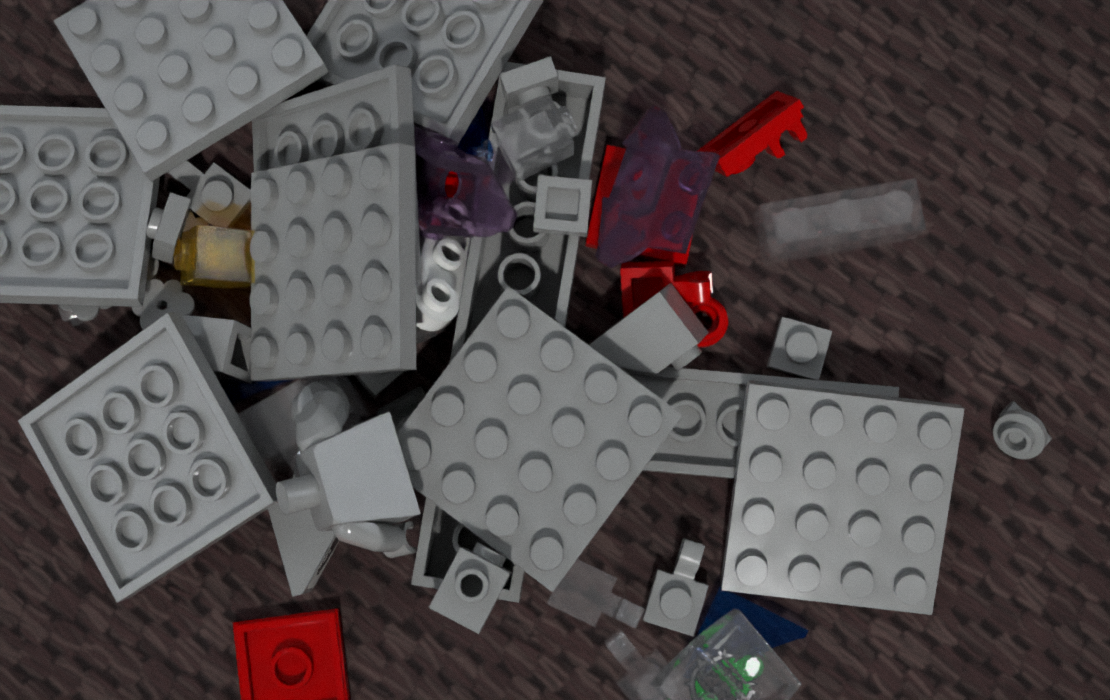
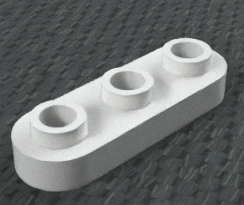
M440 198L425 214L419 235L422 284L416 285V326L426 331L442 329L456 316L460 306L476 213L466 202L459 198Z

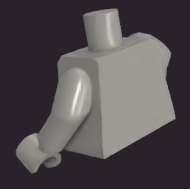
M320 380L310 383L299 391L292 401L291 413L295 423V442L301 452L296 456V464L300 476L277 482L276 497L281 511L285 515L310 509L314 525L318 531H333L339 541L370 551L383 552L389 558L416 553L417 547H411L406 540V530L414 528L413 522L403 521L419 515L421 512L391 413L381 414L342 432V427L349 416L350 408L346 394L339 386L329 381Z

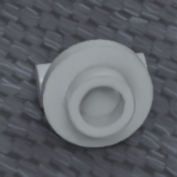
M1014 401L1009 403L999 414L1000 417L993 428L994 440L998 447L1007 455L1017 459L1036 457L1052 439L1042 421L1032 413L1024 411Z

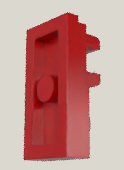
M776 91L697 150L708 168L726 177L748 169L754 163L755 156L764 149L768 154L776 158H782L786 154L780 146L781 133L787 130L794 140L799 142L807 139V132L800 121L804 117L800 111L804 106L800 99Z

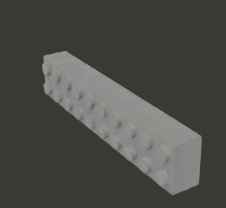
M507 62L501 73L524 66L525 64ZM556 70L558 75V92L552 93V98L548 102L531 109H522L520 105L508 109L501 89L499 75L450 362L508 286L566 328L581 236L533 232L538 175L590 180L606 77ZM426 498L411 585L439 589L460 547L464 546L473 551L476 543L479 542L496 552L498 551ZM506 558L502 567L510 570L512 573L498 599L519 603L525 571Z

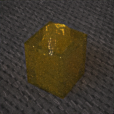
M196 225L182 233V239L179 238L177 240L174 252L175 269L181 270L180 285L244 289L251 286V283H255V261L250 254V242L254 231Z

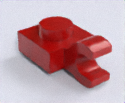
M674 261L623 262L620 267L623 318L670 283L685 302L702 303L711 301V293H713L711 271H695L675 276Z

